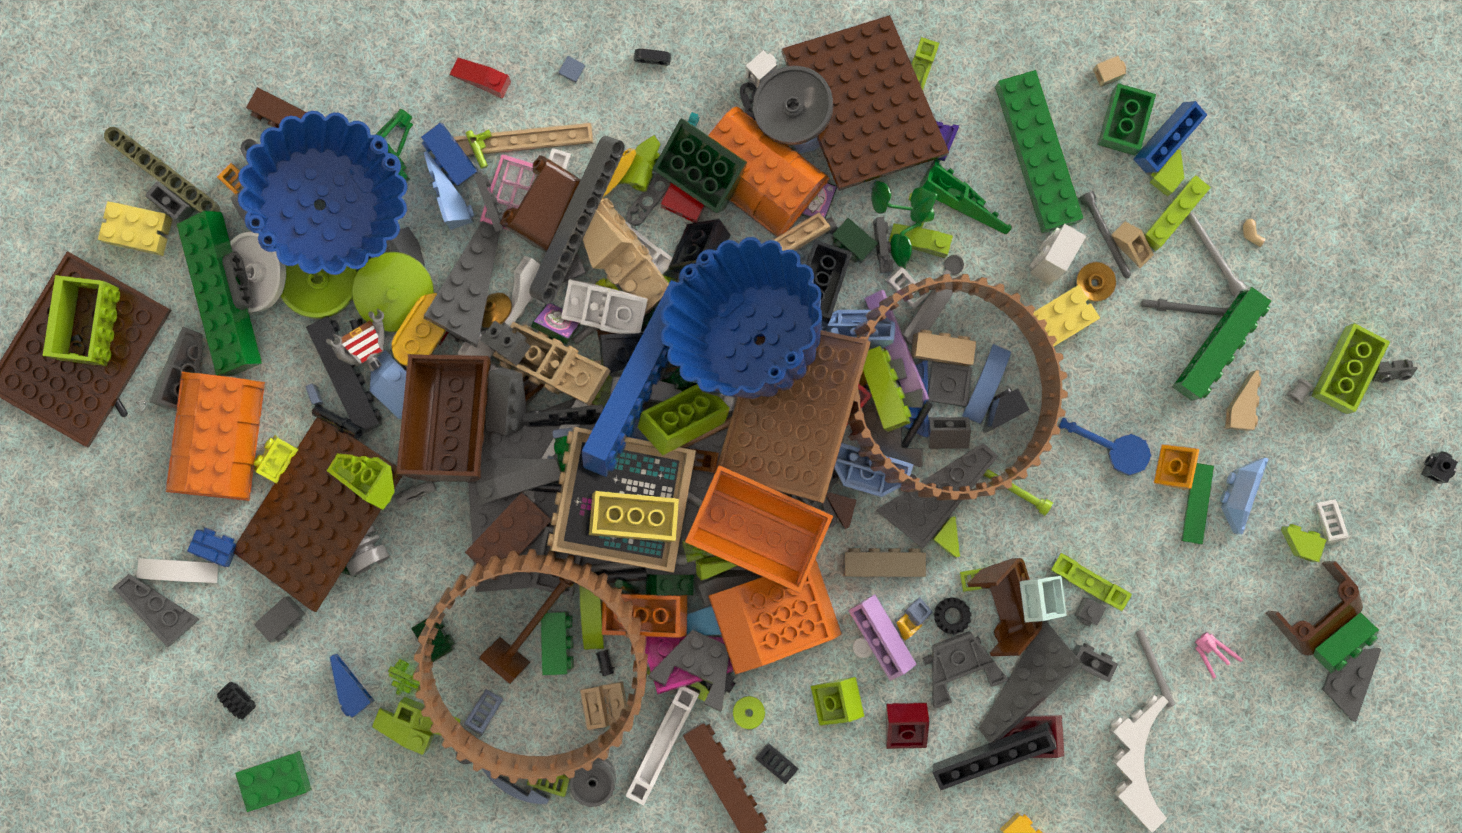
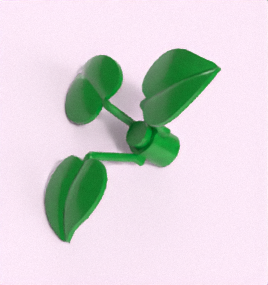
M875 181L871 193L873 209L879 214L885 213L887 207L911 211V220L916 222V224L901 231L900 235L893 234L890 241V253L893 260L899 267L906 269L911 257L912 245L909 238L904 235L912 229L922 226L923 222L933 221L935 215L933 205L937 194L919 187L915 188L912 192L910 200L912 207L893 205L889 203L891 199L889 187L882 181Z

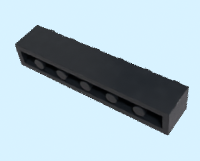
M327 316L306 326L349 419L352 420L351 422L363 427L364 434L381 426L380 420L383 419L380 410L378 408L375 409L372 404L374 398L369 390L366 391L363 385L366 383L363 375L357 373L355 365H349L339 360L332 346L326 343L327 339L332 340V342L334 341L335 337L333 334L340 336L338 333L340 327L337 321H332Z
M1048 722L934 763L932 773L941 791L1056 749V740Z

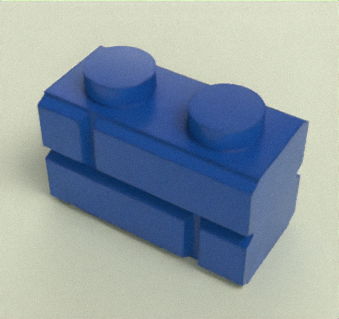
M204 527V530L197 529L187 552L223 567H229L235 555V539L223 535L222 538L216 536V531Z

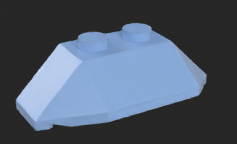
M837 310L832 313L826 330L823 328L821 330L856 338L857 334L854 329L856 326L867 321L865 315L871 310ZM886 317L874 327L876 331L868 338V341L871 342L869 350L878 346L885 348L892 344L895 336V322Z
M385 350L377 358L382 366L373 372L371 371L370 392L398 419H402L407 370Z
M841 443L834 468L843 486L880 497L901 487V484L898 482L887 483L885 481L886 474L882 471L873 472L870 469L872 461L867 456H859L860 448ZM889 457L898 469L905 470L904 473L908 476L911 475L914 464Z
M1260 458L1234 470L1233 473L1231 472L1227 478L1229 486L1227 491L1222 493L1220 502H1222L1221 509L1234 534L1238 535L1244 532L1269 460L1268 458Z

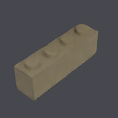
M848 548V552H844V576L926 577V553H922L920 548H908V552H901V548H888V552H880V548H868V552H860V548Z

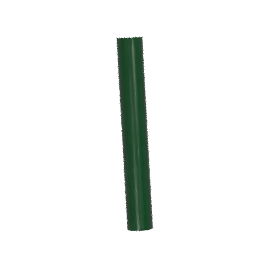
M622 580L615 582L617 588L631 593L640 592L638 586Z

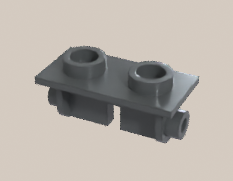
M1408 359L1393 361V368H1391L1389 361L1380 362L1372 381H1380L1381 383L1389 382L1392 379L1405 381L1414 375L1418 367H1413V362Z

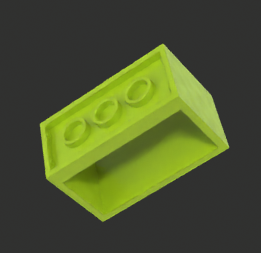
M55 275L43 356L59 361L107 366V362L111 358V351L109 349L110 342L114 338V331L112 329L113 323L117 319L116 303L120 299L119 288L105 281ZM79 287L98 289L88 357L78 356V354L73 353L69 354Z

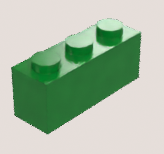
M1360 612L1318 646L1313 656L1331 674L1336 669L1341 671L1348 664L1346 661L1351 657L1353 659L1357 658L1363 652V647L1366 645L1370 647L1378 640L1377 634L1379 629Z

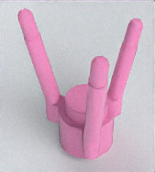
M1208 632L1202 634L1201 639L1198 638L1195 641L1198 645L1195 649L1202 657L1212 678H1216V675L1204 651L1210 653L1213 650L1221 660L1230 665V662L1216 648L1218 645L1232 657L1242 662L1241 657L1218 641L1212 634L1209 635Z

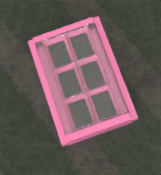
M501 155L490 188L491 193H495L499 205L496 206L499 213H504L511 208L518 209L537 176L532 170L533 163ZM484 206L480 222L484 221L493 225L487 208Z

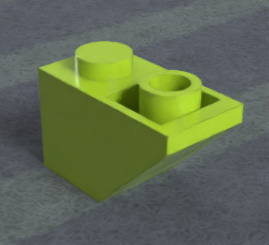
M1180 149L1171 156L1158 172H1152L1150 175L1153 178L1149 183L1167 197L1174 192L1184 179Z
M1294 524L1282 526L1281 532L1294 556L1310 562H1320L1327 539L1321 538V534L1314 531H1308V533L1301 531L1302 527Z

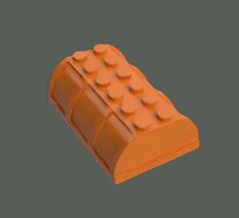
M738 106L729 110L708 135L747 162L730 202L775 237H779L791 229L830 180L827 174L812 165L797 151L786 144H781L768 138L761 131L757 122Z
M182 372L166 492L250 501L265 382Z
M718 465L685 543L801 593L833 516Z

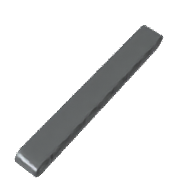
M603 136L599 140L530 286L529 293L531 297L546 304L551 303L555 299L624 153L625 145L623 141L610 136Z

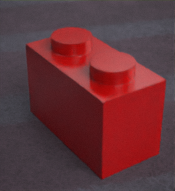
M673 183L670 184L661 202V208L693 223L699 221L705 208L704 204Z

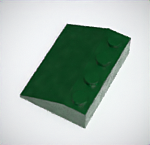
M680 118L652 170L715 213H719L726 209L732 199L747 162L683 118Z

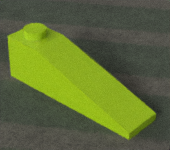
M337 453L327 469V472L362 499L384 510L395 493L391 466L378 457H355L353 455Z

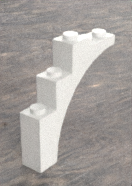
M1159 694L1149 697L1146 700L1147 705L1142 710L1140 708L1131 715L1132 720L1125 716L1122 718L1119 716L1111 723L1113 727L1109 729L1126 747L1124 750L1122 748L1113 755L1115 759L1112 763L1128 779L1126 782L1122 781L1116 786L1117 791L1114 794L1143 826L1152 833L1167 819L1156 805L1150 793L1144 766L1145 745L1150 728L1159 712L1168 703V700Z

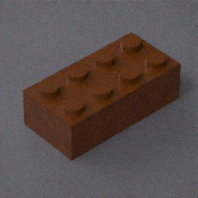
M521 492L465 553L476 564L479 563L483 567L495 555L500 560L507 558L510 551H516L518 556H521L544 532L545 527L551 525L552 518L525 493ZM502 575L496 576L493 580H499Z

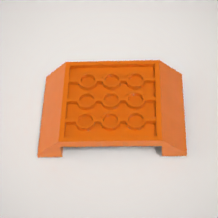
M816 558L801 593L761 577L709 595L735 674L767 665L842 635Z

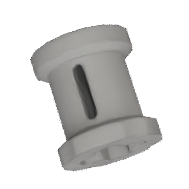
M1300 378L1297 381V386L1292 391H1289L1287 396L1295 403L1302 405L1303 399L1309 392H1313L1314 387L1305 379Z

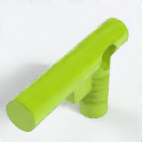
M488 129L478 135H474L472 130L465 133L480 168L488 167L481 150L486 148L483 140L492 137L490 130ZM472 138L476 139L474 143L471 142Z

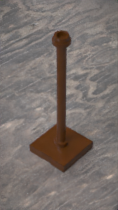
M559 577L560 583L513 644L510 645L499 637L481 654L479 659L506 682L511 684L530 664V661L520 654L518 649L567 587L573 586V581Z

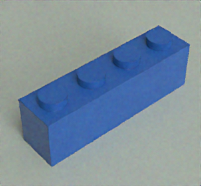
M1196 101L1183 102L1133 160L1145 173L1158 172L1206 118L1207 113Z

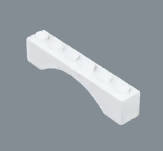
M524 256L514 271V286L510 299L512 309L509 317L504 322L509 326L524 314L526 305L534 299L530 296L529 289L540 264L528 256ZM488 329L480 332L477 348L465 342L458 351V354L489 356L491 361L494 350L480 340Z
M689 686L678 689L627 791L626 797L644 806L699 695V691Z

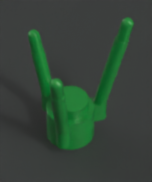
M399 109L376 133L385 138L395 126L401 130L405 127L396 153L398 156L403 149L409 130L413 126L410 122L413 117L403 109Z

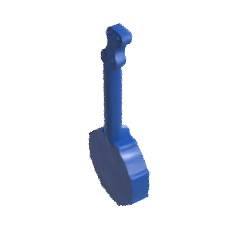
M1062 418L1059 424V428L1067 429L1068 433L1074 432L1110 449L1108 455L1113 469L1127 476L1144 471L1152 456L1146 440L1133 434L1122 436L1112 442L1077 426L1076 422L1069 423L1066 418Z

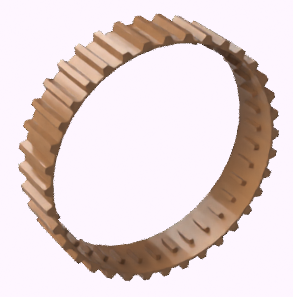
M944 274L934 280L928 277L916 284L912 283L880 301L879 307L865 315L867 321L856 326L854 329L857 334L856 338L868 340L869 336L876 331L874 329L876 324L887 317L885 313L889 309L892 311L899 307L897 302L902 298L904 302L914 298L913 293L919 292L921 296L928 293L929 290L935 289L936 293L947 289L952 290L954 293L962 291L970 296L975 295L986 302L992 303L1003 311L1024 334L1035 355L1040 371L1042 403L1038 424L1032 439L1027 444L1023 454L1017 457V461L1011 467L1005 468V472L1000 476L991 477L992 481L988 483H976V488L970 489L969 486L959 487V491H953L952 486L938 489L935 488L936 484H923L919 482V478H911L904 473L905 470L898 469L891 462V459L882 453L879 449L880 446L874 442L870 434L871 432L865 424L864 414L860 407L858 388L847 422L852 430L848 437L850 441H857L860 445L859 456H867L872 461L870 469L873 472L882 471L885 473V481L887 483H900L901 491H918V497H936L940 501L977 499L979 496H991L995 494V490L1011 488L1012 480L1025 479L1028 476L1026 469L1038 467L1041 464L1039 456L1042 452H1050L1052 449L1049 441L1053 435H1059L1060 429L1056 424L1059 417L1065 416L1066 411L1061 408L1062 399L1068 397V392L1062 389V380L1067 378V373L1061 371L1059 362L1064 359L1063 354L1056 353L1053 344L1057 339L1055 336H1048L1044 329L1047 325L1046 320H1038L1033 315L1035 307L1033 305L1025 307L1020 302L1021 295L1017 292L1012 295L1004 292L1003 284L988 285L987 278L984 277L970 281L968 274H962L954 279L951 278L950 274Z
M529 549L527 555L518 556L516 551H510L507 558L501 560L496 555L492 556L486 566L483 567L477 563L473 565L468 576L459 575L452 588L447 587L439 602L436 603L426 620V625L418 638V642L421 644L414 655V660L419 664L413 673V679L420 682L415 695L416 698L423 699L424 701L421 713L423 717H430L433 722L430 728L431 732L440 733L444 738L442 746L445 749L452 747L457 751V760L467 759L472 762L473 770L476 772L483 768L491 772V778L497 779L500 775L508 776L510 783L515 784L519 778L528 779L530 785H536L538 779L547 778L550 783H555L557 776L565 774L570 779L575 777L576 770L584 768L587 771L591 770L594 760L597 758L607 759L610 747H619L622 744L623 732L631 731L634 715H639L642 697H644L648 665V654H645L647 640L646 636L640 635L642 623L640 618H633L632 602L623 601L621 598L622 589L612 588L607 583L608 575L602 573L598 576L592 572V564L587 562L581 566L574 563V556L568 555L565 559L557 558L555 551L550 550L546 556L537 555L535 549ZM514 572H539L556 575L590 590L617 615L618 622H621L626 630V638H630L632 643L631 655L635 654L636 658L633 663V672H637V677H633L631 688L635 690L633 694L629 693L628 706L626 709L622 708L620 718L610 725V729L600 734L594 741L566 753L550 756H526L494 748L479 740L464 729L451 715L441 699L432 672L433 662H431V654L434 650V645L431 644L432 639L434 640L439 630L435 628L436 622L441 624L445 613H443L444 609L448 608L450 610L456 597L459 595L463 597L467 589L472 586L477 587L481 581L489 578L494 579L498 575L513 574Z

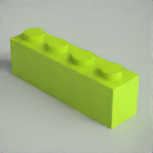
M1195 175L1186 183L1145 232L1144 236L1153 250L1156 251L1163 246L1211 188L1198 176Z
M878 346L868 350L863 371L883 428L889 432L910 424L909 417H911V412L907 405L904 406L902 400L905 398L901 387H897L895 381L898 380L895 369H891L889 365L891 361L888 350Z

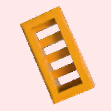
M230 163L217 178L234 194L239 192L237 189L241 186L240 182L235 186L232 183L238 178L240 170L233 163ZM234 171L236 174L228 181L226 178Z

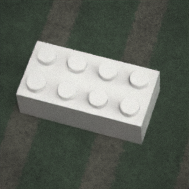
M1066 224L1060 229L1057 227L1041 244L1039 248L1041 252L1034 257L1029 266L1032 268L1030 274L1051 285L1067 271L1086 236Z

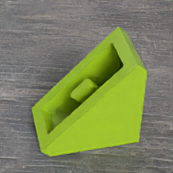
M949 517L931 540L951 556L960 557L956 517Z

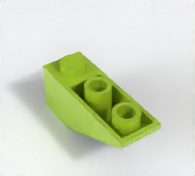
M404 697L399 702L392 721L412 729L432 733L430 728L433 722L430 717H423L421 713L424 704ZM454 717L460 723L461 719Z

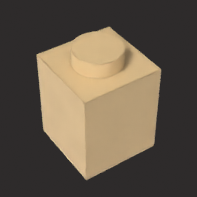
M1119 56L1098 63L1093 68L1100 87L1122 79L1126 74L1125 63L1120 60Z

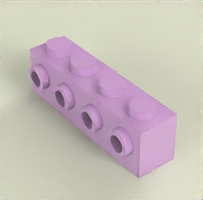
M876 595L861 601L848 610L890 681L904 675L917 665Z

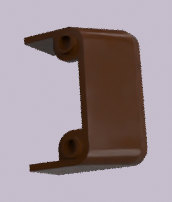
M1011 558L983 568L967 583L968 587L990 588L1000 618V622L994 629V635L998 644L991 650L990 656H1020L1042 629V621L1025 622L1020 581L1030 580L1022 558Z
M1324 561L1322 565L1339 583L1337 594L1341 601L1313 626L1307 621H1298L1291 626L1278 611L1266 612V615L1303 655H1313L1318 646L1357 616L1363 609L1358 586L1336 561Z

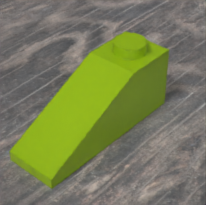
M893 223L889 242L893 234L900 235L901 231L910 226ZM919 227L912 229L904 235L909 238L912 249L941 258H946L953 238V235Z
M379 708L372 728L401 746L424 755L429 749L435 734L412 729L392 721L394 713Z

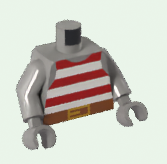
M377 309L378 314L375 317L374 313L370 311L369 317L373 320L372 322L371 320L343 337L333 334L335 337L333 342L330 339L326 340V343L332 346L339 360L356 367L366 362L372 372L382 366L376 357L377 354L383 351V346L385 345L382 322L384 314L382 311Z

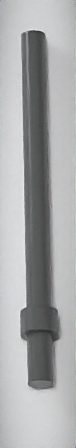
M1142 299L1141 305L1142 307L1157 308V311L1174 310L1223 316L1227 311V308L1168 302L1165 299H1158V301Z

